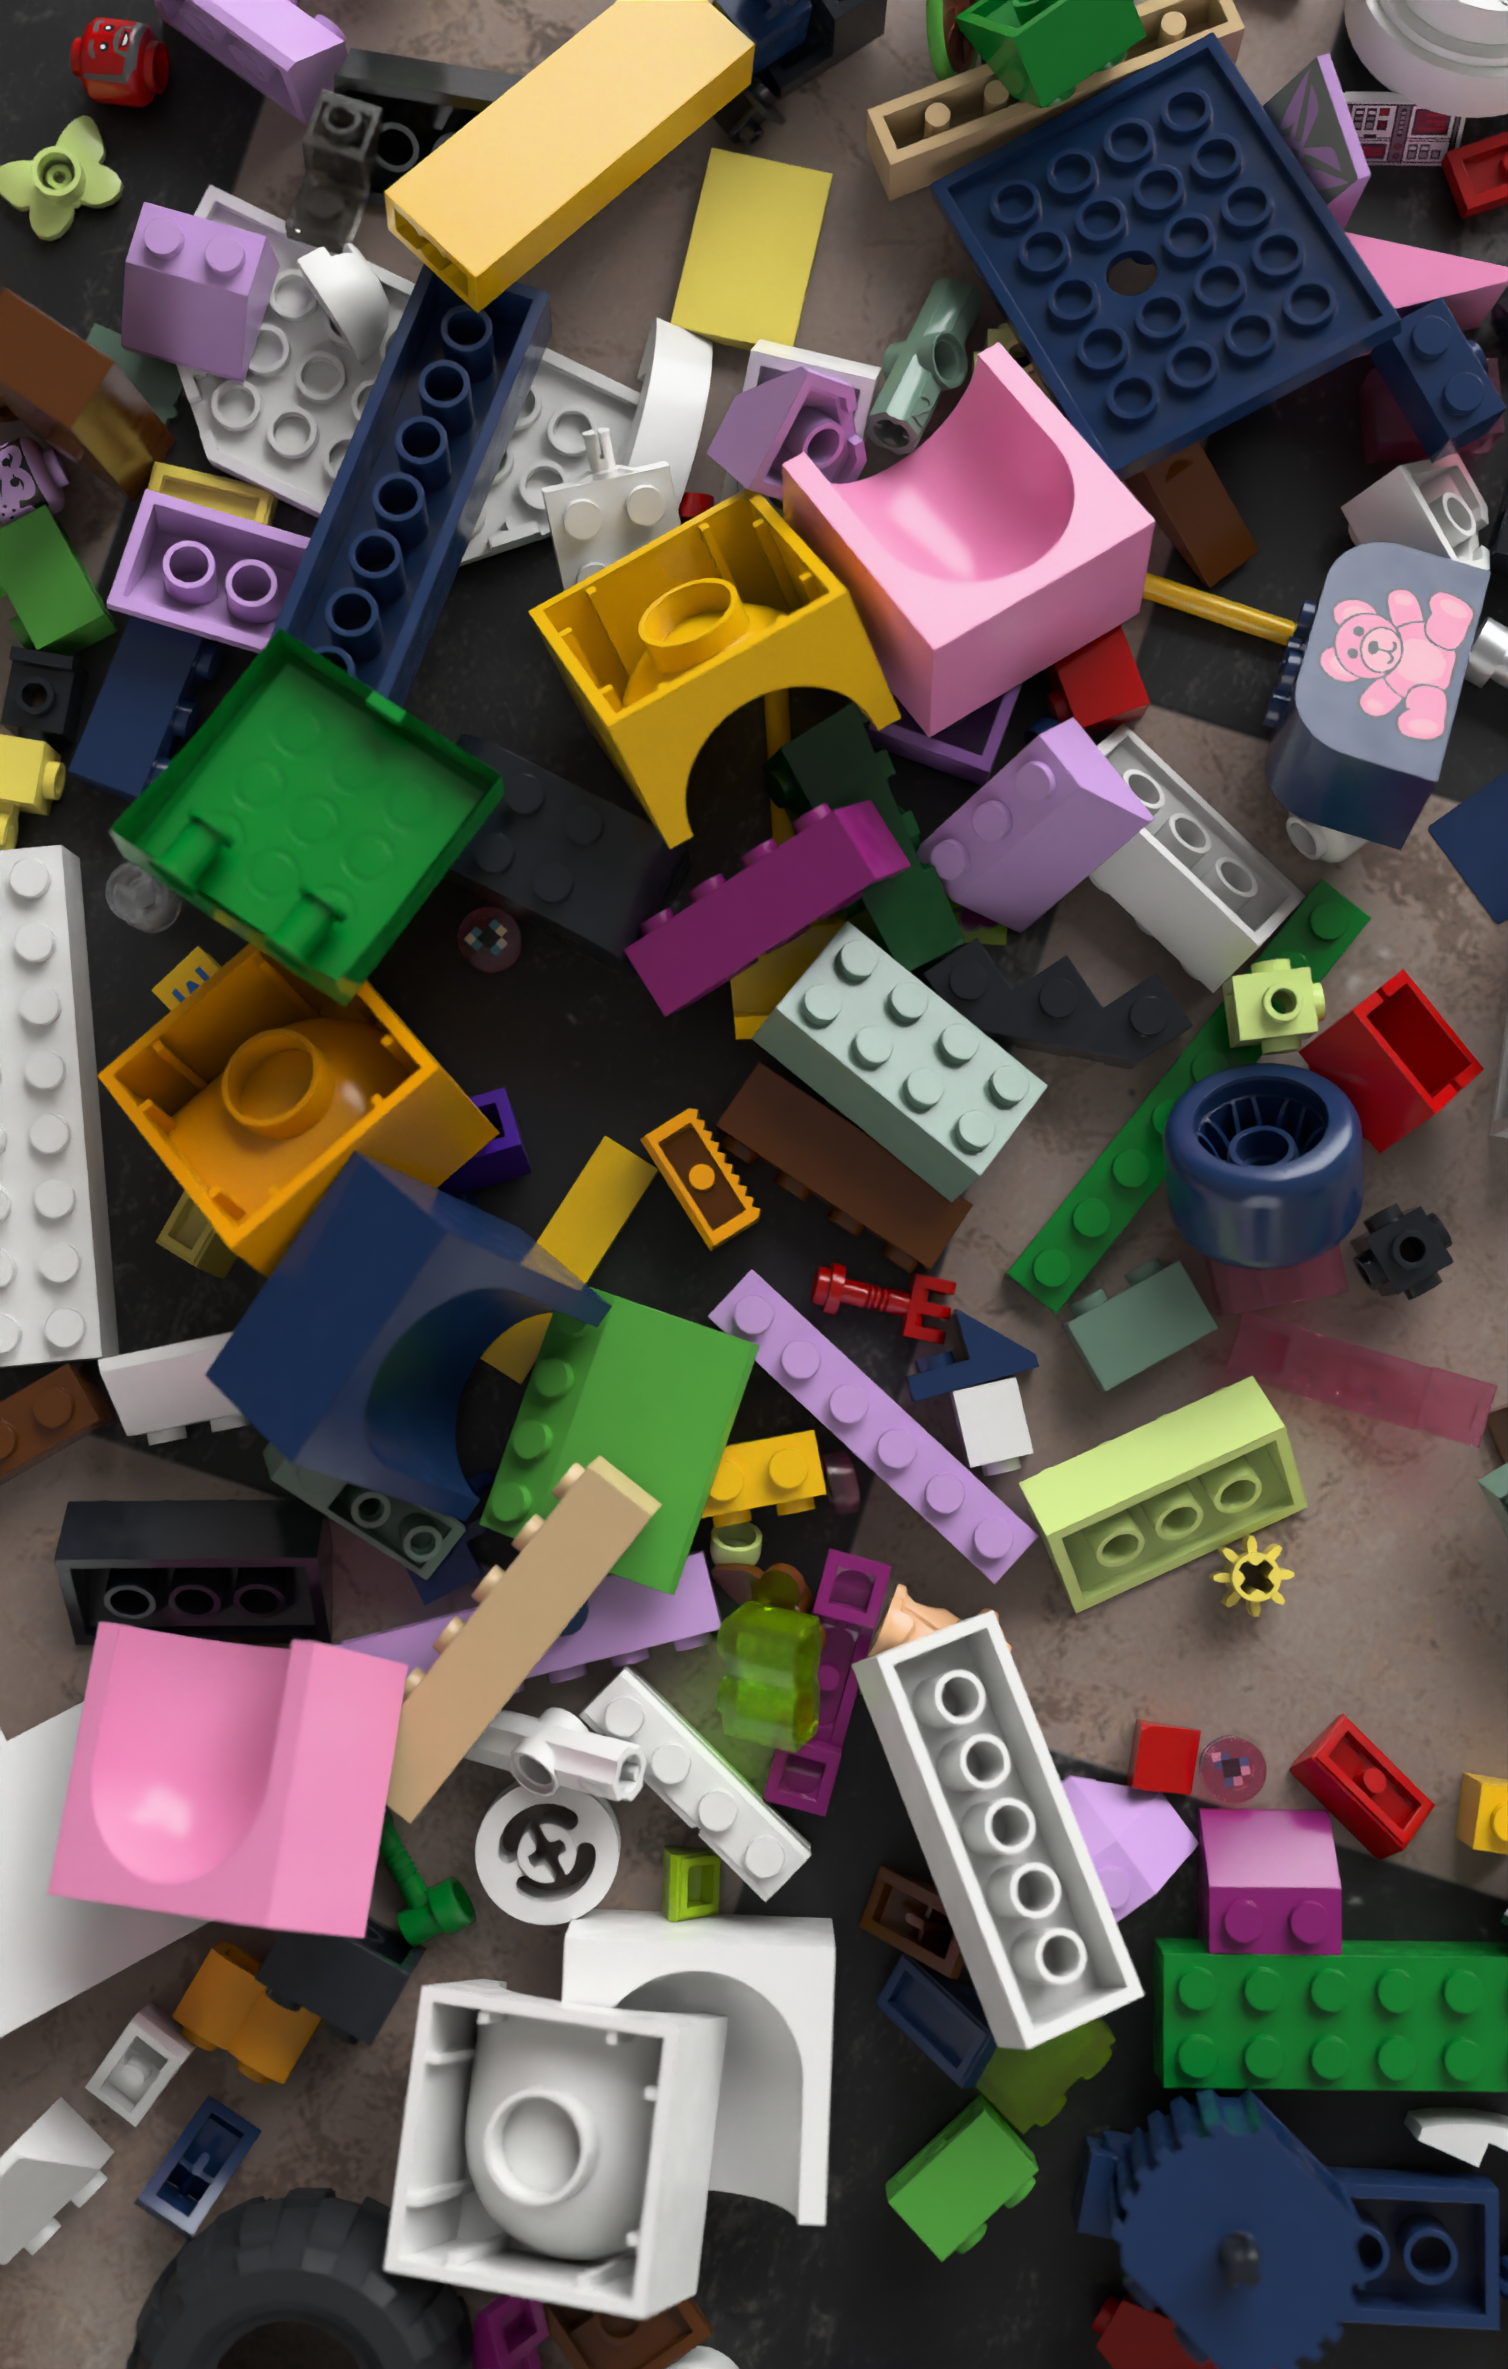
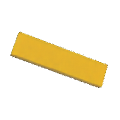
M604 1136L537 1243L587 1285L657 1176L659 1169L609 1137ZM553 1313L536 1315L515 1324L501 1334L486 1349L480 1359L523 1385L535 1366Z

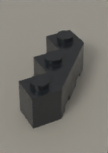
M975 938L924 972L921 982L994 1042L1015 1045L1017 1048L1068 1058L1071 1056L1102 1062L1104 1065L1129 1070L1193 1026L1157 972L1103 1008L1067 955L1013 990L978 938Z

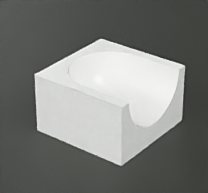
M592 1909L577 1919H571L564 1942L562 2002L634 2011L662 2013L706 2012L728 2016L708 2190L750 2196L776 2204L793 2214L798 2224L825 2225L835 1974V1940L832 1918L717 1914L673 1922L668 1921L661 1911Z
M489 1979L422 1986L384 2271L640 2319L650 2317L695 2295L697 2292L728 2016L706 2012L662 2013L634 2011L555 2001L513 1992L506 1989L507 1982Z

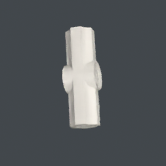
M554 1707L545 1710L540 1718L501 1709L464 1757V1759L510 1771L520 1785L539 1796L553 1795L560 1786H564L617 1802L621 1799L631 1802L643 1787V1774L648 1763L642 1746L589 1732L579 1718L564 1709Z

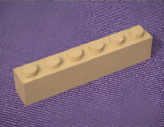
M1149 0L1136 5V10L1147 36L1127 49L1128 54L1122 62L1110 69L1094 72L1075 86L1076 91L1069 99L1056 106L1040 108L1012 97L990 67L984 64L868 109L866 147L889 201L930 186V184L1212 32H1214L1236 65L1245 27L1233 0Z
M599 1455L586 1469L577 1462L573 1464L551 1492L553 1496L560 1500V1503L546 1520L538 1514H535L511 1544L520 1552L506 1572L498 1565H495L471 1595L480 1603L467 1622L456 1616L434 1642L432 1648L441 1655L430 1670L426 1673L417 1666L407 1677L386 1805L409 1824L414 1821L662 1505L602 1456Z

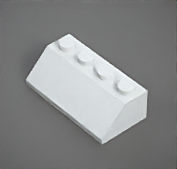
M1123 723L1097 747L1155 819L1092 872L1089 878L1098 889L1110 894L1131 914L1143 932L1155 937L1174 955L1188 975L1201 981L1214 993L1263 944L1306 896Z
M233 1332L99 1359L100 1374L127 1436L147 1434L148 1443L151 1446L187 1438L185 1427L187 1425L210 1421L212 1433L250 1425V1421L205 1376V1373Z

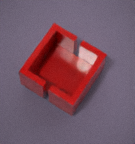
M1404 969L1298 1051L1308 1064L1309 1071L1330 1080L1347 1095L1359 1115L1363 1138L1369 1140L1379 1154L1437 1114L1459 1091L1465 1088L1484 1070Z

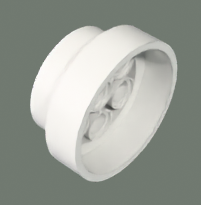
M1345 0V23L1353 48L1369 72L1390 91L1402 94L1404 97L1415 102L1419 107L1449 116L1482 118L1508 114V0Z

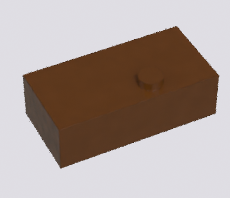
M7 288L3 289L0 294V399L35 436L135 502L150 481L154 462H163L176 443V439L116 361Z

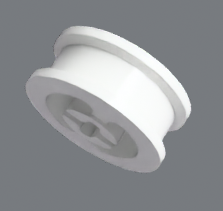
M515 1780L496 1796L486 1812L478 1831L475 1861L480 1881L494 1903L518 1920L535 1925H557L570 1922L571 1919H577L592 1910L604 1898L613 1883L621 1850V1833L618 1819L607 1798L560 1786L553 1795L539 1796L530 1792ZM557 1804L573 1811L578 1816L576 1819H569L560 1813L547 1812L543 1814L539 1825L549 1842H555L559 1839L563 1842L558 1860L566 1875L575 1864L581 1843H590L595 1848V1861L592 1867L582 1879L569 1887L558 1890H543L535 1888L521 1879V1876H528L537 1882L551 1883L555 1881L558 1867L548 1852L540 1855L536 1854L535 1851L540 1835L532 1820L524 1829L518 1851L510 1852L503 1845L504 1829L509 1821L522 1810L534 1805Z

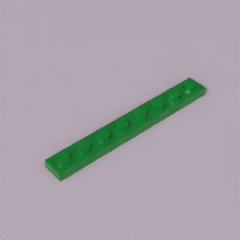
M1320 879L1253 963L1274 959H1290L1291 969L1310 967L1312 983L1321 982L1372 917L1325 880ZM1251 966L1248 968L1245 974H1252ZM1224 1000L1005 1273L1007 1277L1052 1313L1056 1314L1165 1178L1162 1151L1163 1130L1167 1117L1176 1101L1184 1092L1202 1079L1224 1069L1256 1063L1263 1055L1261 1045L1230 1048ZM1271 1001L1273 1009L1281 1014L1279 1005Z

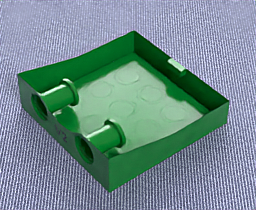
M279 628L199 732L110 828V832L124 858L346 1007L505 794L501 774Z

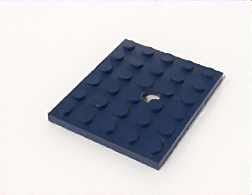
M1214 32L930 184L934 202L1058 410L1121 482L1401 334L1400 316ZM1127 258H1131L1140 265L1153 264L1158 272L1154 284L1147 291L1134 296L1120 295L1114 292L1108 285L1110 270L1118 262Z

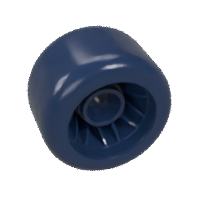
M1279 1063L1245 1064L1221 1070L1202 1079L1184 1092L1172 1107L1165 1122L1162 1139L1167 1203L1175 1227L1183 1238L1198 1252L1212 1260L1233 1267L1253 1270L1282 1269L1300 1265L1322 1256L1336 1247L1351 1231L1361 1212L1364 1196L1363 1133L1355 1107L1347 1095L1333 1082L1317 1073L1292 1065Z

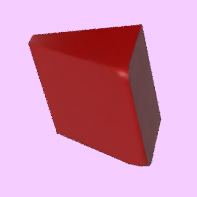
M1136 1719L1126 1783L1133 1789L1191 1795L1201 1730Z

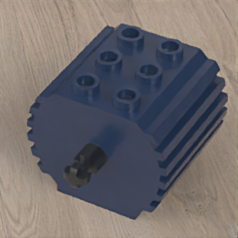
M1212 2088L1195 2090L1198 2101L1188 2103L1180 2095L1169 2102L1171 2113L1164 2116L1157 2109L1147 2117L1149 2130L1146 2133L1139 2127L1135 2129L1130 2136L1131 2155L1129 2156L1122 2149L1116 2160L1118 2182L1111 2175L1108 2188L1111 2235L1120 2243V2264L1126 2272L1121 2280L1130 2293L1147 2310L1152 2311L1159 2305L1169 2315L1177 2326L1172 2331L1173 2336L1182 2348L1200 2365H1203L1210 2359L1219 2369H1300L1297 2360L1305 2355L1314 2363L1324 2355L1320 2342L1327 2336L1335 2344L1343 2334L1338 2320L1342 2312L1351 2319L1358 2308L1351 2290L1353 2283L1355 2282L1362 2290L1364 2289L1367 2274L1356 2251V2241L1366 2231L1345 2187L1250 2089H1247L1240 2097H1219Z

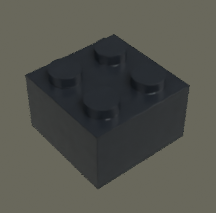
M369 1915L364 1938L282 1929L254 1980L267 1986L265 1990L267 1997L283 2008L298 2012L303 2007L324 2019L323 2028L335 2038L351 2045H356L361 2040L371 2046L427 1948L422 1945L413 1948L401 1933Z

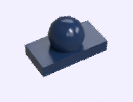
M903 1952L875 2005L959 2087H975L998 2047L977 1991L963 1984H953L942 1973Z

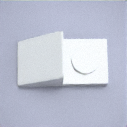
M149 2003L130 2021L85 2088L129 2123L137 2127L197 2046L184 2038L181 2034L183 2027L154 2004Z

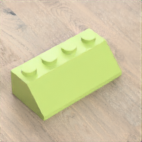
M1253 1375L1233 1385L1221 1388L1213 1394L1172 1413L1164 1414L1148 1424L1113 1440L1105 1441L1089 1451L1054 1467L1046 1468L1039 1474L1019 1482L1034 1525L1076 1614L1212 1552L1220 1546H1225L1244 1537V1534H1251L1308 1507L1286 1427Z

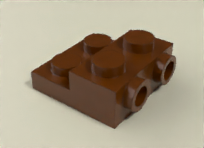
M692 2296L645 2319L541 2300L549 2333L573 2369H665L712 2336V2325Z

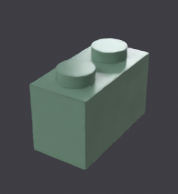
M1155 1257L1124 1275L1130 1285L1109 1298L1104 1290L1100 1288L1069 1306L1074 1317L1061 1324L1098 1391H1108L1218 1328L1180 1260L1171 1262L1163 1267L1159 1258Z

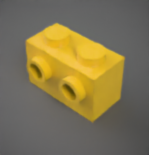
M814 1429L726 1445L701 1518L712 1516L714 1528L752 1521L750 1509L776 1504L778 1516L815 1509L814 1497L825 1495L826 1488Z

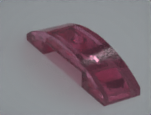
M1247 1310L1243 1312L1226 1372L1243 1378L1253 1375L1256 1382L1476 1448L1480 1447L1498 1386L1441 1368L1428 1367L1308 1331L1307 1328Z

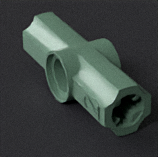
M953 276L937 280L907 340L893 343L886 349L883 358V373L886 382L868 416L870 421L865 429V432L877 447L887 448L896 455L914 452L943 391L959 387L964 382L967 374L965 346L980 317L979 312L984 303V299L974 285L962 283Z

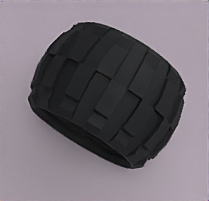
M333 2188L290 2189L284 2198L275 2200L269 2198L265 2200L264 2196H260L219 2214L210 2226L197 2236L186 2241L153 2285L136 2320V2338L133 2351L127 2358V2369H216L221 2357L241 2336L261 2325L277 2321H300L316 2325L330 2332L345 2344L355 2357L360 2369H472L473 2330L463 2295L457 2296L456 2290H453L450 2283L384 2271L392 2208L368 2196L363 2200L362 2204L335 2198V2190Z

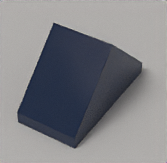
M208 2095L134 2204L189 2241L262 2131Z

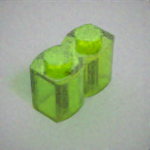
M747 1600L723 1620L717 1635V1651L722 1655L726 1677H724L719 1686L716 1707L718 1712L722 1713L723 1729L726 1736L796 1754L816 1734L820 1714V1685L817 1673L822 1643L821 1626L818 1616Z

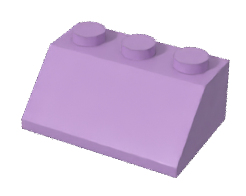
M154 0L165 22L307 127L310 126L334 95V74L348 54L345 45L347 41L346 36L325 16L317 14L314 19L297 7L298 3L296 0Z
M145 489L106 603L107 608L260 654L270 639L311 538Z
M1072 717L1039 734L919 845L916 854L923 864L929 863L935 867L944 891L953 902L1018 933H1022L1155 818L1075 718Z

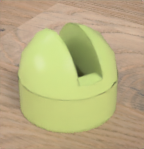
M750 1522L724 1527H713L710 1554L715 1566L721 1563H742L754 1566L758 1562L761 1555L762 1533L757 1526Z

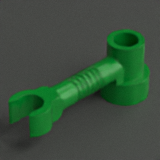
M386 1805L378 1852L382 1855V1860L388 1866V1871L394 1877V1882L397 1883V1887L408 1908L397 1914L400 1930L407 1942L413 1948H417L444 1932L448 1935H454L476 1922V1914L473 1904L465 1888L457 1878L450 1876L432 1887H427L421 1874L417 1872V1867H414L415 1863L411 1861L412 1858L408 1855L409 1852L405 1850V1845L402 1844L403 1841L393 1825V1817Z

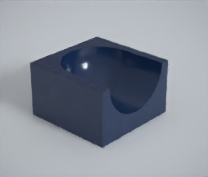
M355 1150L205 1373V1376L291 1464L466 1521L480 1499L466 1482L458 1461L455 1437L456 1419L465 1384L480 1357L501 1334L527 1318L545 1313H565L597 1328L612 1306L521 1228Z

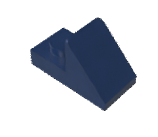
M955 1309L952 1310L965 1360L955 1362L952 1351L916 1360L918 1373L906 1376L905 1380L911 1401L916 1402L1039 1367L1036 1354L964 1312Z

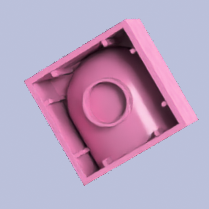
M999 342L977 355V362L971 381L961 400L944 423L914 452L890 468L866 479L835 484L829 483L805 452L782 464L784 521L848 590L888 687L928 737L935 735L1140 613L1155 520Z
M99 1622L48 1895L265 1928L364 1938L408 1665L311 1641L292 1640L291 1649L272 1648L187 1637L118 1623Z

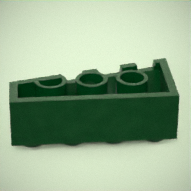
M852 702L780 747L761 767L765 773V787L773 803L785 810L792 824L824 803H827L830 810L833 811L872 800L912 866L893 878L889 877L868 885L862 889L865 896L833 914L839 920L845 921V923L847 921L850 922L905 969L914 974L943 959L966 942L935 867L929 863L921 864L916 854L919 849L918 834L921 832L912 811H904L902 808L897 807L887 777L896 772L886 748L874 752L863 725L869 719Z

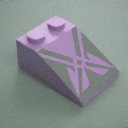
M1330 53L1316 57L1262 107L1344 230L1371 174Z

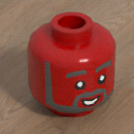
M98 17L87 25L82 38L77 37L73 41L70 55L71 69L75 77L81 78L85 92L93 101L146 107L154 99L156 93L162 94L165 90L169 77V53L166 44L158 41L157 35L150 25L142 22Z

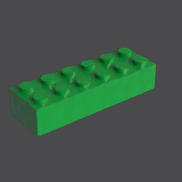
M1153 1938V2069L1163 2088L1508 2092V1942L1342 1940V1955L1209 1953L1199 1939Z

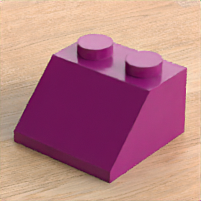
M1198 1808V1939L1209 1953L1342 1955V1888L1329 1811L1327 1809Z

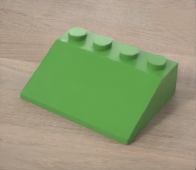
M590 1287L612 1307L597 1328L565 1313L552 1314L479 1525L515 1539L535 1514L546 1520L560 1503V1500L553 1496L551 1492L575 1462L586 1469L600 1455L662 1504L609 1573L664 1593L675 1595L760 1345Z

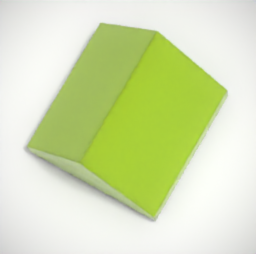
M663 1846L661 1912L668 1921L679 1922L718 1914L721 1857L712 1848Z

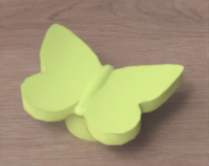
M84 115L74 119L65 128L56 146L41 150L33 161L20 160L0 166V195L15 209L23 212L30 210L29 218L32 229L40 239L46 241L61 238L69 230L73 223L75 209L81 205L91 208L110 206L122 197L124 186L117 173L109 167L102 165L106 160V149L101 134L93 119Z

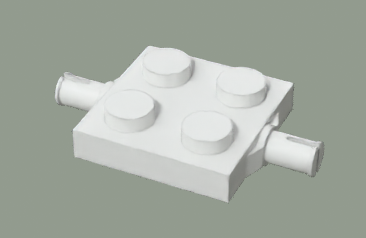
M596 428L601 450L600 455L596 435L593 430L582 433L590 471L585 472L571 482L541 488L562 591L567 590L681 525L670 465L666 461L635 468L615 465L609 428Z

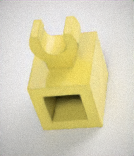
M0 734V850H10L16 847L19 811L49 816L52 800H59L63 793L66 777L65 765L60 762L61 755L46 742Z

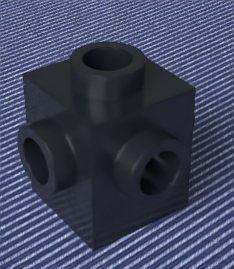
M1395 1203L1364 1220L1363 1223L1368 1231L1350 1241L1357 1253L1353 1260L1360 1276L1371 1290L1378 1289L1381 1296L1398 1295L1404 1292L1408 1300L1414 1299L1442 1283L1443 1281L1438 1271L1454 1263L1447 1251V1248L1452 1246V1240L1447 1229L1434 1213L1426 1215L1421 1206L1401 1211L1398 1204ZM1405 1238L1417 1256V1259L1412 1263L1407 1262L1400 1255V1244Z

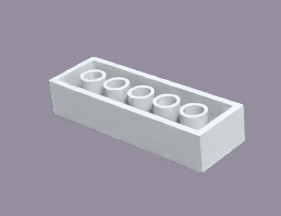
M994 1610L964 1619L852 1664L856 1679L997 2046L1030 2049L1144 1996Z

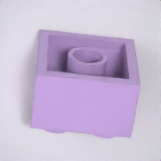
M144 202L125 261L122 348L127 351L244 383L280 266L267 236Z

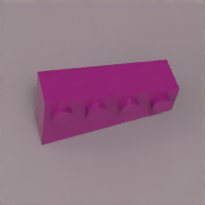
M872 800L833 811L830 810L827 803L816 807L792 824L798 833L796 836L779 847L774 839L762 843L740 858L741 863L745 867L743 871L728 881L724 879L721 873L708 879L688 893L693 902L692 905L677 915H674L671 908H667L641 924L642 938L627 947L625 953L665 1017L690 1006L759 962L758 957L766 953L768 955L803 935L811 928L809 924L816 919L821 921L865 896L862 889L868 885L889 877L893 878L912 866Z

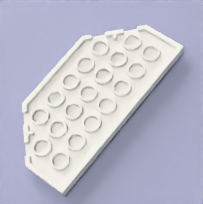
M209 185L194 216L267 236L280 266L244 383L177 365L187 399L191 404L207 459L212 467L243 482L251 483L270 491L276 498L319 518L415 284L367 261L380 280L388 299L389 321L379 349L361 365L306 284L296 261L317 248L325 247L331 257L342 254L343 249L221 189ZM546 348L460 566L550 537L551 534L541 488L571 482L585 472L590 471L585 441L582 433L588 430H593L596 435L600 455L601 450L596 428L605 427L610 429L609 434L615 465H622L641 393Z

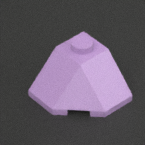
M801 366L735 396L707 454L748 490L783 500L782 464L805 452L829 483L855 482L867 462L864 440L856 434L852 412L858 409L854 387L840 379Z
M1069 1775L1061 1781L1117 1923L1154 1896L1199 1845V1842L1162 1792L1133 1789L1126 1785L1096 1781V1779Z

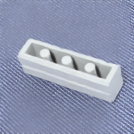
M631 1664L623 1666L583 1707L579 1716L597 1734H605L607 1737L643 1747L648 1762L644 1770L643 1780L691 1828L698 1827L700 1829L699 1836L765 1902L811 1856V1844L768 1801L763 1800V1796Z

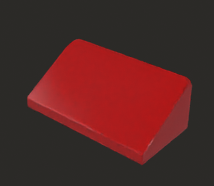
M1344 1714L1339 1715L1298 1756L1289 1768L1291 1774L1377 1859H1384L1405 1850L1435 1807V1804Z

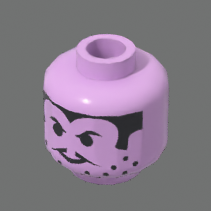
M26 436L1 445L0 522L6 526L45 504L54 515L61 513L65 505L62 487L71 484V478L57 450L52 448L44 452L38 442Z

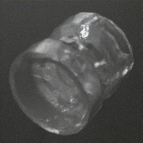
M131 862L121 864L115 869L106 883L105 897L109 908L119 919L141 932L156 933L167 929L176 921L181 911L182 897ZM151 904H154L151 908L144 909L149 907Z

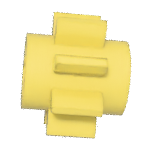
M1244 1534L1242 1540L1243 1549L1234 1552L1223 1546L1218 1548L1220 1555L1226 1561L1223 1565V1570L1210 1573L1209 1579L1225 1583L1229 1589L1221 1600L1224 1606L1230 1608L1242 1597L1246 1599V1609L1249 1615L1259 1617L1261 1611L1260 1602L1270 1599L1280 1605L1285 1603L1278 1589L1281 1580L1293 1578L1294 1572L1279 1568L1274 1561L1281 1553L1282 1547L1273 1543L1260 1553L1257 1552L1255 1537L1250 1534ZM1245 1562L1255 1566L1261 1562L1263 1564L1257 1573L1264 1581L1257 1589L1249 1585L1240 1588L1245 1577L1239 1569Z

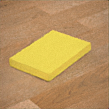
M712 147L671 324L706 338L713 343L751 351L759 339L795 347L833 183V174Z

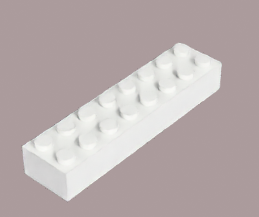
M63 845L0 850V1369L99 1360L118 1356L119 1344L80 858Z

